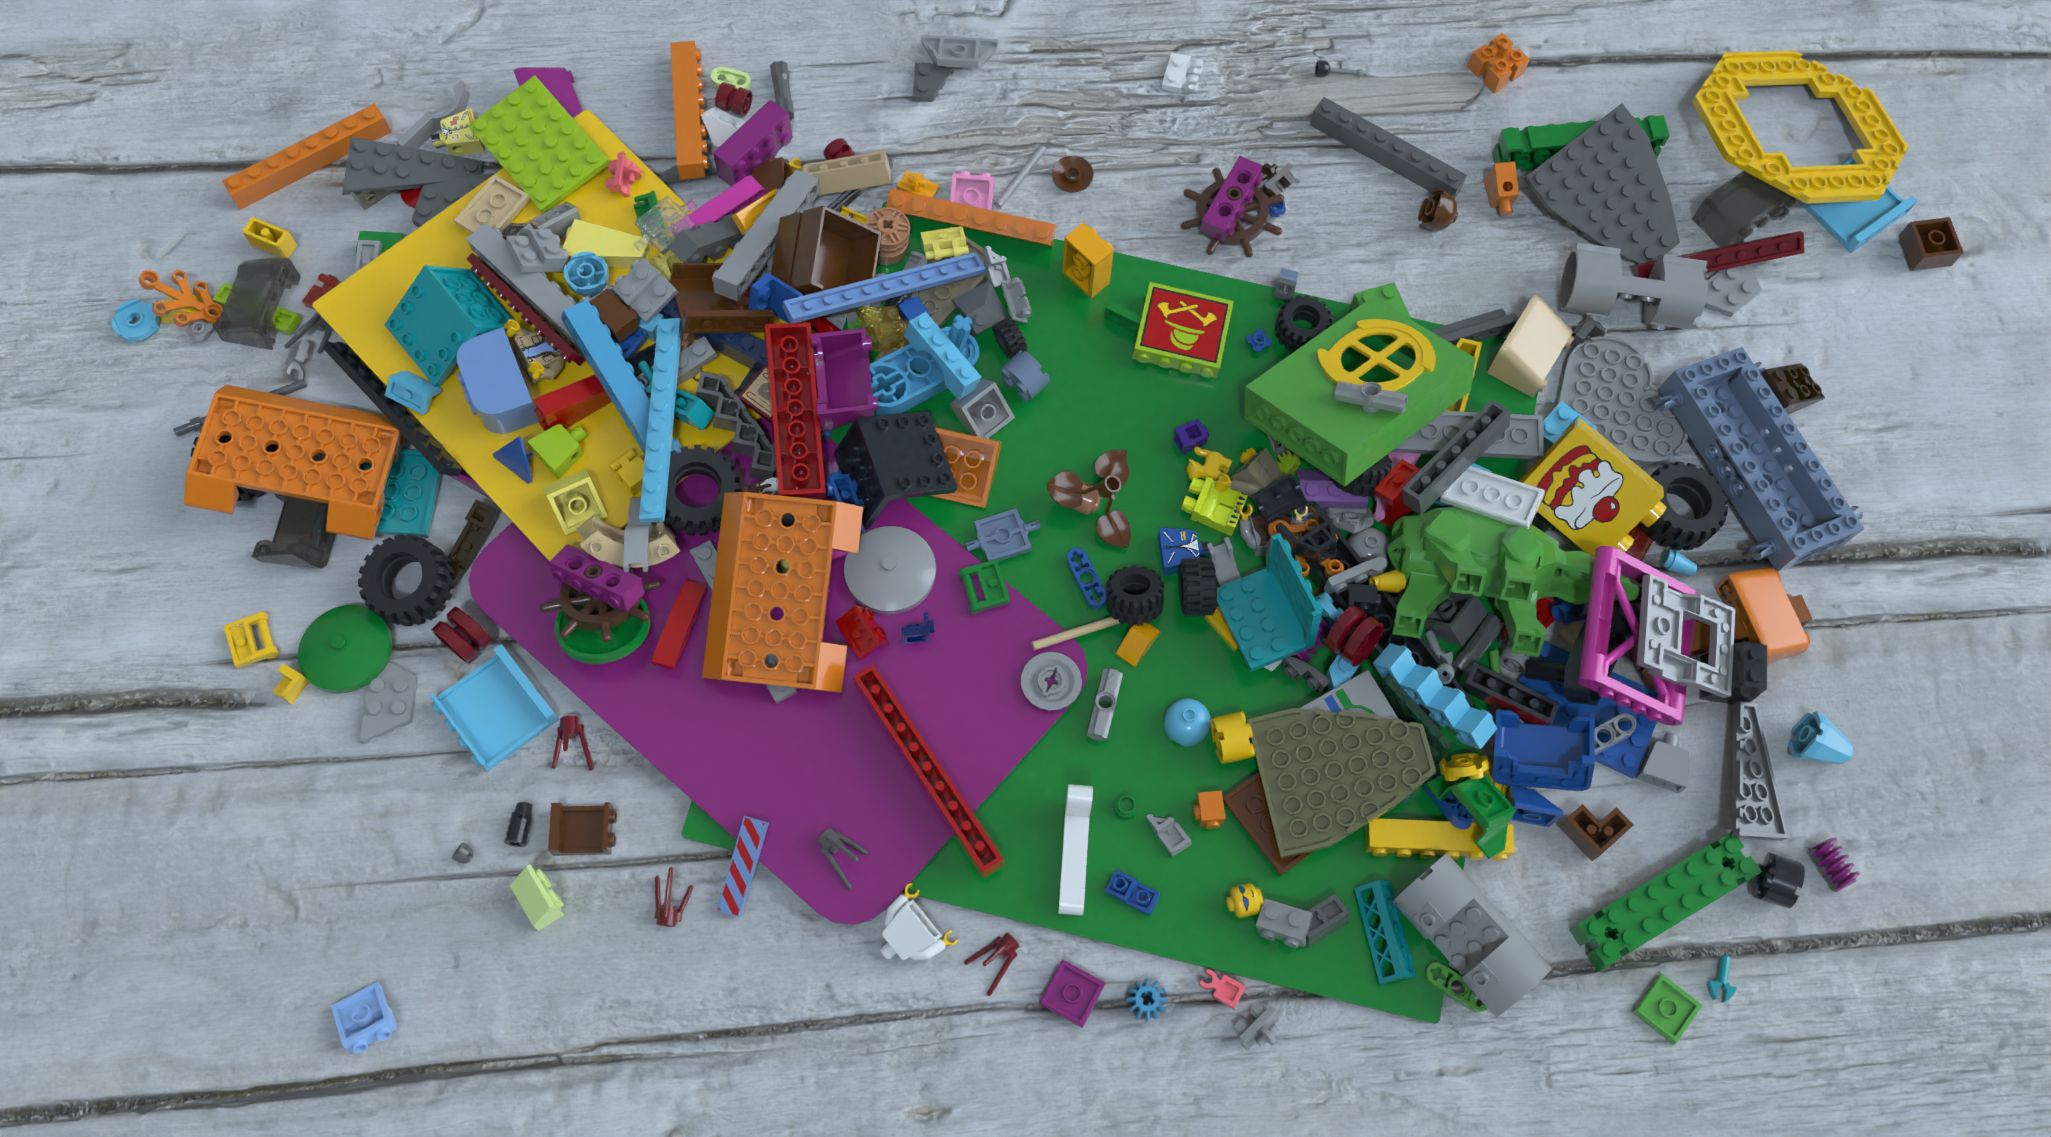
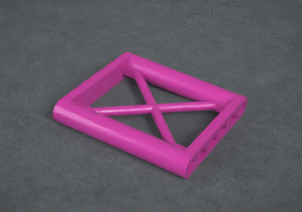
M1599 546L1595 550L1578 683L1599 693L1600 697L1612 699L1617 705L1626 706L1634 713L1647 716L1648 720L1658 721L1671 726L1682 725L1687 685L1680 686L1651 675L1658 691V700L1608 677V668L1610 664L1635 645H1638L1640 625L1620 581V573L1640 584L1643 583L1644 575L1652 574L1667 580L1668 588L1682 594H1697V591L1615 547ZM1616 594L1633 635L1607 654L1614 596ZM1683 619L1681 654L1690 657L1694 619Z

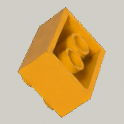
M1083 222L1064 238L1062 272L1090 298H1093L1110 284L1114 249L1108 241H1104L1098 236L1094 228L1088 227Z

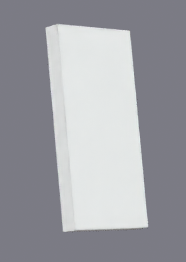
M1470 466L1441 495L1440 502L1515 527L1529 529L1545 495V490Z

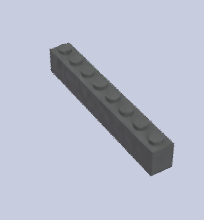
M1326 97L1322 98L1313 111L1310 126L1428 191L1440 188L1452 194L1454 198L1462 189L1467 177L1466 174Z

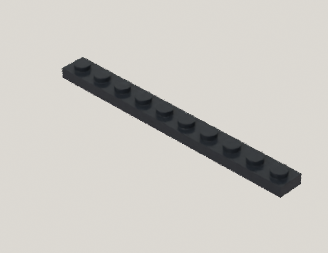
M326 341L323 347L326 353L441 475L459 476L462 468L455 462V458L447 454L443 446L431 437V433L419 424V420L413 417L404 405L385 396L386 388L383 386L384 383L377 379L369 368L363 365L361 359L349 350V346L339 341L337 343Z

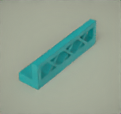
M1377 880L1354 888L1379 984L1417 977L1400 913L1392 902L1395 899L1391 881ZM1373 889L1375 898L1370 905L1365 901L1363 892ZM1374 912L1381 919L1378 929L1372 926L1371 923ZM1380 936L1386 939L1388 945L1384 953L1378 950L1377 946ZM1386 961L1393 964L1394 975L1385 976L1383 967Z

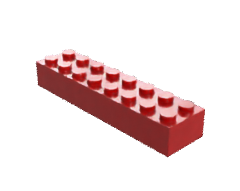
M810 322L765 324L764 340L777 495L824 500L826 490Z

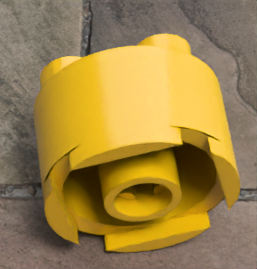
M1243 711L1218 716L1210 720L1212 739L1216 743L1218 749L1216 754L1221 764L1255 757L1253 744L1249 741V738L1253 737L1252 729L1249 723L1246 724Z

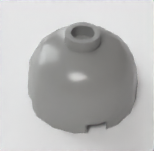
M1368 527L1355 534L1352 533L1347 540L1363 562L1377 557H1383L1387 561L1389 559V540L1383 532L1376 528Z

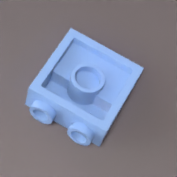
M378 981L331 1005L341 1043L350 1054L366 1051L369 1044L377 1040L384 1041L392 1036V1032L398 1029L393 1011L388 1006L383 988Z

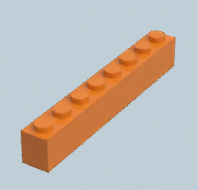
M695 40L670 43L678 173L680 180L705 178V169H708L709 165L707 156H704V153H708L707 142L703 140V137H707L705 124H702L704 122L702 114L705 111L701 109V106H705L703 94H700V91H704L702 78L699 79V76H703L701 63L698 64V61H702L701 51L696 49Z
M374 103L222 180V183L241 210L347 156L351 137L376 141L390 134L391 130L384 116Z
M892 188L889 190L886 207L898 209L907 216L957 227L963 226V228L1048 247H1053L1057 229L1055 224Z

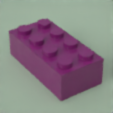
M769 100L713 152L718 177L728 185L733 186L743 178L752 176V170L755 167L762 165L769 158H774L783 146L788 145L793 138L789 113L772 100Z

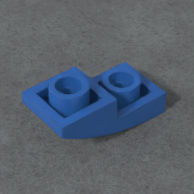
M1115 870L1105 889L1107 894L1148 916H1151L1161 896L1160 892L1138 883L1137 879L1118 870Z

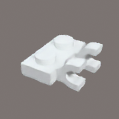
M1171 52L1162 82V90L1181 93L1182 89L1197 92V82L1203 71V60L1194 59L1191 61V56ZM1187 73H1192V74H1194V75H1189L1188 77H1186Z

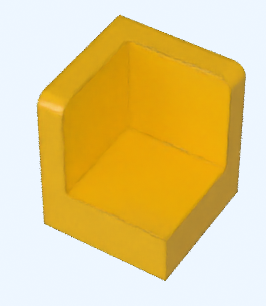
M283 663L277 670L283 678L275 687L273 693L292 705L309 684V681L302 674Z

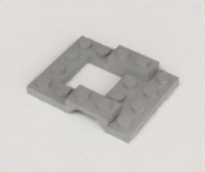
M1652 574L1644 575L1637 665L1647 668V673L1677 685H1691L1723 698L1731 697L1736 609L1703 595L1679 593L1668 588L1667 580ZM1683 619H1696L1710 625L1708 665L1681 654Z

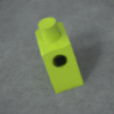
M557 424L527 442L531 451L559 480L583 455L578 442L587 435L579 425L568 433L561 424Z

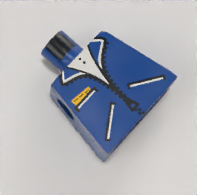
M1159 528L1157 539L1162 576L1179 573L1182 559L1200 558V556L1209 555L1206 545L1210 541L1197 542L1196 531Z

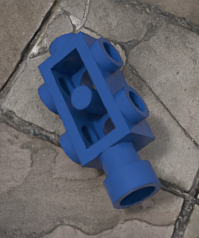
M841 471L832 472L825 481V496H827L828 501L863 507L864 512V502L862 499H858L856 494V481L851 480L849 474H842ZM863 524L861 525L860 535L865 532Z

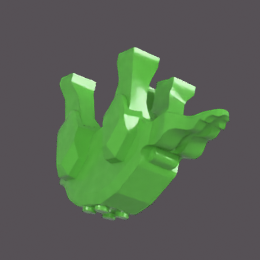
M1458 507L1435 508L1422 515L1402 516L1395 521L1392 527L1393 542L1388 546V555L1395 570L1403 572L1406 578L1405 592L1397 605L1392 634L1421 638L1426 618L1438 604L1449 597L1451 592L1472 594L1480 597L1484 595L1494 598L1495 607L1503 615L1508 629L1511 653L1539 657L1546 637V628L1536 617V603L1538 599L1553 596L1577 605L1589 602L1594 559L1582 551L1565 552L1561 550L1556 539L1532 524L1529 529L1515 527ZM1620 575V581L1628 600L1637 599L1640 592L1639 586L1632 584L1629 578H1623Z

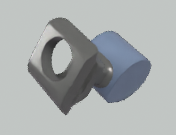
M1281 268L1273 298L1288 301L1291 297L1293 298L1298 272Z

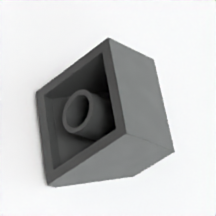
M1451 592L1449 597L1438 604L1426 618L1424 627L1427 630H1433L1434 634L1446 643L1463 646L1488 612L1478 596Z

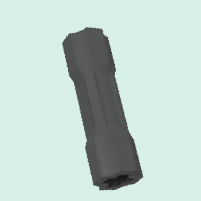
M774 61L770 65L775 103L789 113L791 121L795 117L790 94L788 66L784 61Z
M1488 614L1469 644L1454 661L1452 667L1455 670V674L1460 678L1465 667L1474 662L1478 664L1479 659L1503 629L1505 624L1501 619L1493 614Z

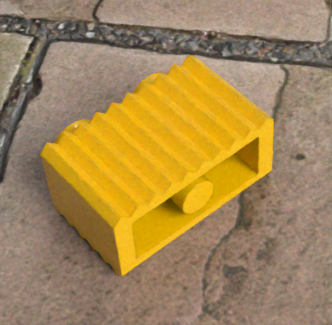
M251 217L242 230V233L252 247L254 246L259 250L262 249L266 253L269 252V254H273L277 258L280 257L281 259L288 260L297 247V243L289 231L255 217Z

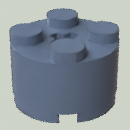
M1019 350L1000 370V373L1004 376L1002 379L1004 384L1009 389L1014 387L1018 391L1017 394L1020 399L1025 403L1032 400L1050 383V377L1047 372L1042 374L1040 370L1041 364L1026 351L1022 353V350Z

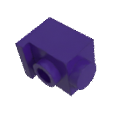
M1199 419L1175 428L1173 440L1182 456L1193 451L1196 446L1200 448L1207 445L1209 437L1207 427L1202 425Z

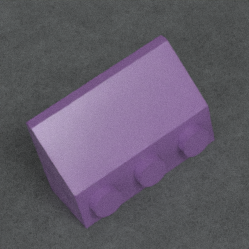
M1297 469L1295 471V481L1299 484L1308 502L1297 508V512H1304L1305 505L1308 508V512H1310L1309 508L1311 507L1309 504L1313 501L1324 512L1326 507L1366 508L1368 504V496L1361 497L1344 492L1332 482L1330 476L1321 470Z

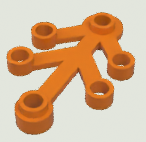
M144 270L141 273L139 284L142 288L146 290L155 289L176 300L155 302L152 312L156 316H164L167 311L193 308L197 312L187 314L178 312L175 315L174 323L178 327H185L188 322L206 320L209 323L217 324L223 320L225 316L224 310L221 305L212 301L208 292V285L204 281H197L193 286V292L202 299L203 303L195 300L184 271L176 270L171 277L172 282L179 286L181 292L159 282L158 274L152 270ZM156 307H161L163 311L158 310Z
M1309 519L1305 524L1289 525L1284 520H1276L1269 524L1268 534L1270 537L1278 534L1276 525L1280 522L1293 535L1308 533L1313 530L1308 527L1309 525L1318 527L1319 523L1315 519ZM1295 555V559L1299 561L1301 568L1306 570L1301 572L1303 578H1305L1309 574L1310 567L1305 559ZM1328 558L1320 563L1325 568L1327 578L1344 571V565L1339 560H1330Z

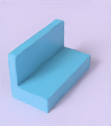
M404 370L390 375L385 396L424 415L429 411L432 397L441 394L442 388L434 386L431 382Z

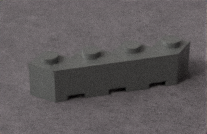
M733 213L721 217L720 222L713 223L709 221L700 224L697 230L691 231L686 229L681 231L667 247L683 263H701L706 255L715 262L725 254L728 247L734 250L736 243L740 242L744 235L741 234L731 217L734 215Z
M701 371L696 397L700 398L706 405L717 407L713 427L735 432L731 452L753 457L749 474L750 478L760 480L772 478L775 469L773 444H770L765 437L764 431L746 411L747 408L737 394H734L730 389L724 376Z

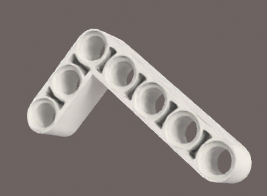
M1068 784L1058 914L1083 916L1089 816L1092 807L1093 786Z

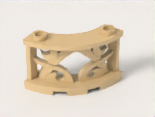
M594 514L577 528V532L583 539L580 542V546L601 561L623 567L625 530L603 522ZM664 522L652 523V532L649 534L648 566L663 562L680 552L675 541L676 535ZM629 564V568L643 567V564Z

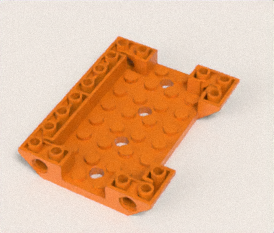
M226 384L214 393L188 466L184 505L233 514L239 497L236 486L327 503L329 505L326 532L373 541L385 504L383 492L393 460L398 461L405 436L385 415ZM224 435L232 437L227 443L219 442V439ZM271 444L279 446L275 452L266 451V448ZM322 453L326 456L322 461H314V455ZM364 462L372 464L369 470H361L359 468Z
M724 493L702 678L842 693L847 646L822 642L832 553L834 550L858 554L863 507L837 501L760 493ZM787 514H791L795 518L794 524L790 527H785L782 524V519ZM780 561H787L789 563V570L784 574L778 573L776 568ZM776 607L782 608L784 612L782 619L778 621L773 620L771 617V612ZM770 654H775L778 658V663L773 668H769L765 663L766 657Z

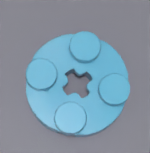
M134 299L124 302L115 310L117 314L115 318L112 317L111 324L114 331L121 338L129 343H135L159 331V316L152 312L153 306L150 303ZM135 317H137L138 319H140L137 323L131 324V323L134 322L133 319H134Z
M1325 591L1317 595L1315 600L1318 599L1323 607L1321 617L1332 628L1344 611L1340 607L1336 609L1332 605L1333 600Z

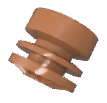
M890 207L879 208L871 212L867 217L865 225L882 232L877 263L892 265L902 261L907 255L909 248V219L903 212Z

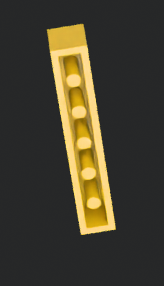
M1376 818L1364 826L1365 852H1372L1373 856H1386L1387 853H1396L1397 857H1410L1411 854H1419L1421 858H1434L1435 855L1444 856L1447 853L1452 859L1466 856L1469 860H1482L1483 857H1486L1474 843L1485 831L1478 823H1472L1468 829H1458L1447 821ZM1508 824L1505 850L1492 857L1493 861H1506L1507 858L1515 853L1513 824Z

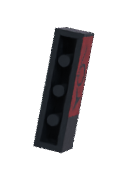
M1475 662L1465 667L1459 684L1467 694L1501 710H1511L1517 713L1520 719L1530 724L1551 725L1560 704Z

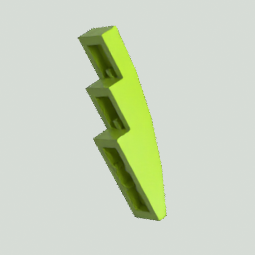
M223 283L212 299L219 305L245 318L289 336L302 320L297 313L282 309L277 303L262 299L254 292L227 283Z

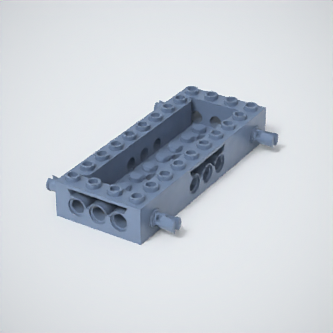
M1740 347L1675 370L1658 388L1663 397L1655 400V406L1663 405L1658 410L1660 412L1669 408L1672 409L1717 481L1721 484L1728 498L1759 544L1750 548V554L1761 552L1754 559L1760 560L1767 556L1774 569L1779 572L1845 545L1864 530L1859 521L1863 517V512L1854 513L1859 506H1852L1850 508L1760 374L1766 368L1757 369L1762 362L1754 364L1744 348Z

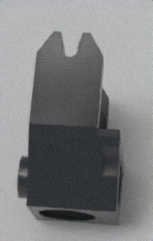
M1313 501L1309 504L1311 507L1309 511L1320 524L1318 527L1299 539H1296L1281 522L1276 525L1278 528L1276 531L1281 534L1283 540L1286 539L1289 542L1294 555L1318 565L1336 553L1337 539L1333 519L1329 518L1323 509Z

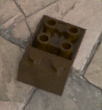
M1802 363L1765 369L1760 373L1788 415L1825 399L1821 387L1814 382L1808 368Z

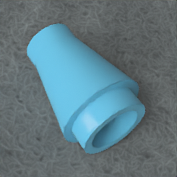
M1668 549L1663 554L1660 565L1667 571L1687 574L1689 576H1693L1697 570V564L1676 550Z

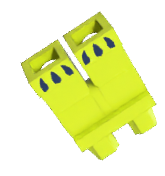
M1207 477L1205 481L1193 478L1188 491L1199 495L1198 500L1186 496L1181 509L1192 514L1191 520L1198 521L1232 536L1240 514L1237 512V506L1240 504L1243 509L1248 495L1233 491L1231 487H1228L1224 492H1220L1215 489L1216 481H1213L1210 477Z

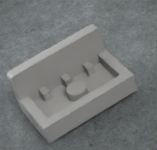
M1265 898L1256 928L1260 936L1265 939L1274 941L1276 938L1293 948H1298V946L1305 947L1307 943L1305 938L1313 914Z

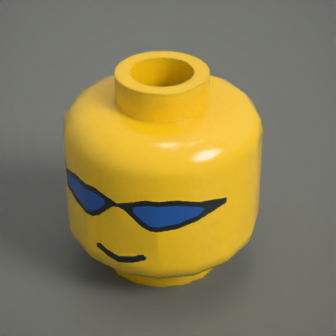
M1251 883L1232 887L1229 892L1230 897H1226L1229 912L1233 911L1238 918L1256 915L1260 912V907L1263 906V897L1259 887L1255 888Z

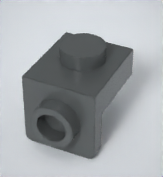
M1590 318L1583 327L1578 325L1571 334L1575 338L1570 345L1575 348L1577 345L1582 344L1588 336L1591 338L1597 336L1604 337L1608 330L1601 323Z

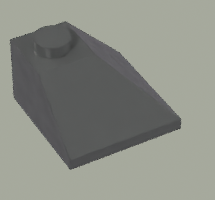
M990 281L951 300L959 315L963 318L969 317L972 320L970 335L973 337L993 328L994 324L1008 317Z

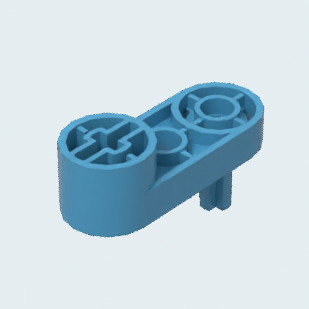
M957 315L954 317L951 327L941 328V330L975 368L979 357V345L975 338L970 335L972 320L969 317L963 318L961 315ZM911 344L870 364L873 397L877 396L878 410H874V415L872 416L902 414L948 389L945 385L942 369L936 359L926 351L920 350L917 352ZM912 370L919 371L922 374H916Z

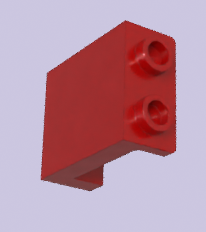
M1403 459L1374 489V494L1386 502V516L1380 523L1392 529L1395 521L1402 516H1407L1412 511V509L1403 504L1402 488L1421 470Z

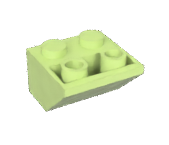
M530 864L524 868L510 887L533 927L540 931L564 916L561 909L564 904L558 894H555L552 888L549 889L553 885L547 875L540 868L536 870Z

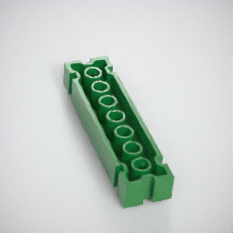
M1650 115L1643 120H1640V117H1634L1648 135L1657 159L1661 152L1660 146H1664L1670 137L1664 115ZM1590 120L1587 122H1569L1566 124H1548L1544 126L1531 125L1520 131L1519 128L1514 127L1502 129L1498 138L1499 142L1495 145L1492 152L1494 164L1515 162L1516 169H1520L1521 172L1534 171L1598 121Z
M1731 831L1594 915L1581 921L1569 929L1579 946L1586 944L1590 950V953L1586 956L1598 972L1762 873L1751 855L1745 858L1740 851L1744 848V845L1739 838H1732Z

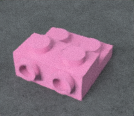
M958 171L957 174L953 173L950 201L992 210L994 177H991L989 173H978V175H970V172Z

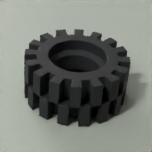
M1010 317L992 326L993 335L996 337L995 340L1008 359H1011L1019 350H1022V353L1024 351L1027 352L1025 337L1022 336L1023 333L1019 330V326Z

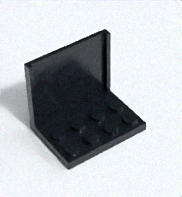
M929 411L857 417L834 452L839 470L842 474H849L851 480H855L857 483V497L864 502L862 524L865 530L870 529L890 500L954 493L958 489Z

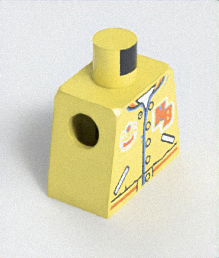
M472 108L440 121L442 133L431 135L434 147L446 145L450 155L454 156L484 152L483 144L468 127V124L476 119Z

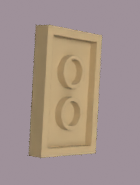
M494 174L454 219V222L470 234L485 222L492 228L497 227L502 233L530 201L529 195Z

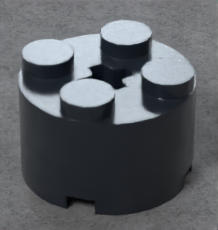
M1768 852L1763 864H1757L1762 873L1755 876L1758 880L1753 889L1752 896L1759 900L1790 909L1799 897V895H1795L1797 887L1802 888L1805 867L1801 862Z

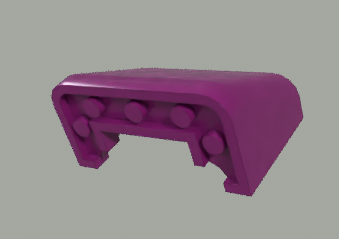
M520 67L513 70L519 87L533 76H536L572 118L583 112L572 85L575 80L571 70L567 71L565 67Z
M865 328L811 334L818 390L817 410L822 431L833 430L853 423L857 417L874 415V410H878L877 396L873 397L868 353V350H872L871 336H866Z

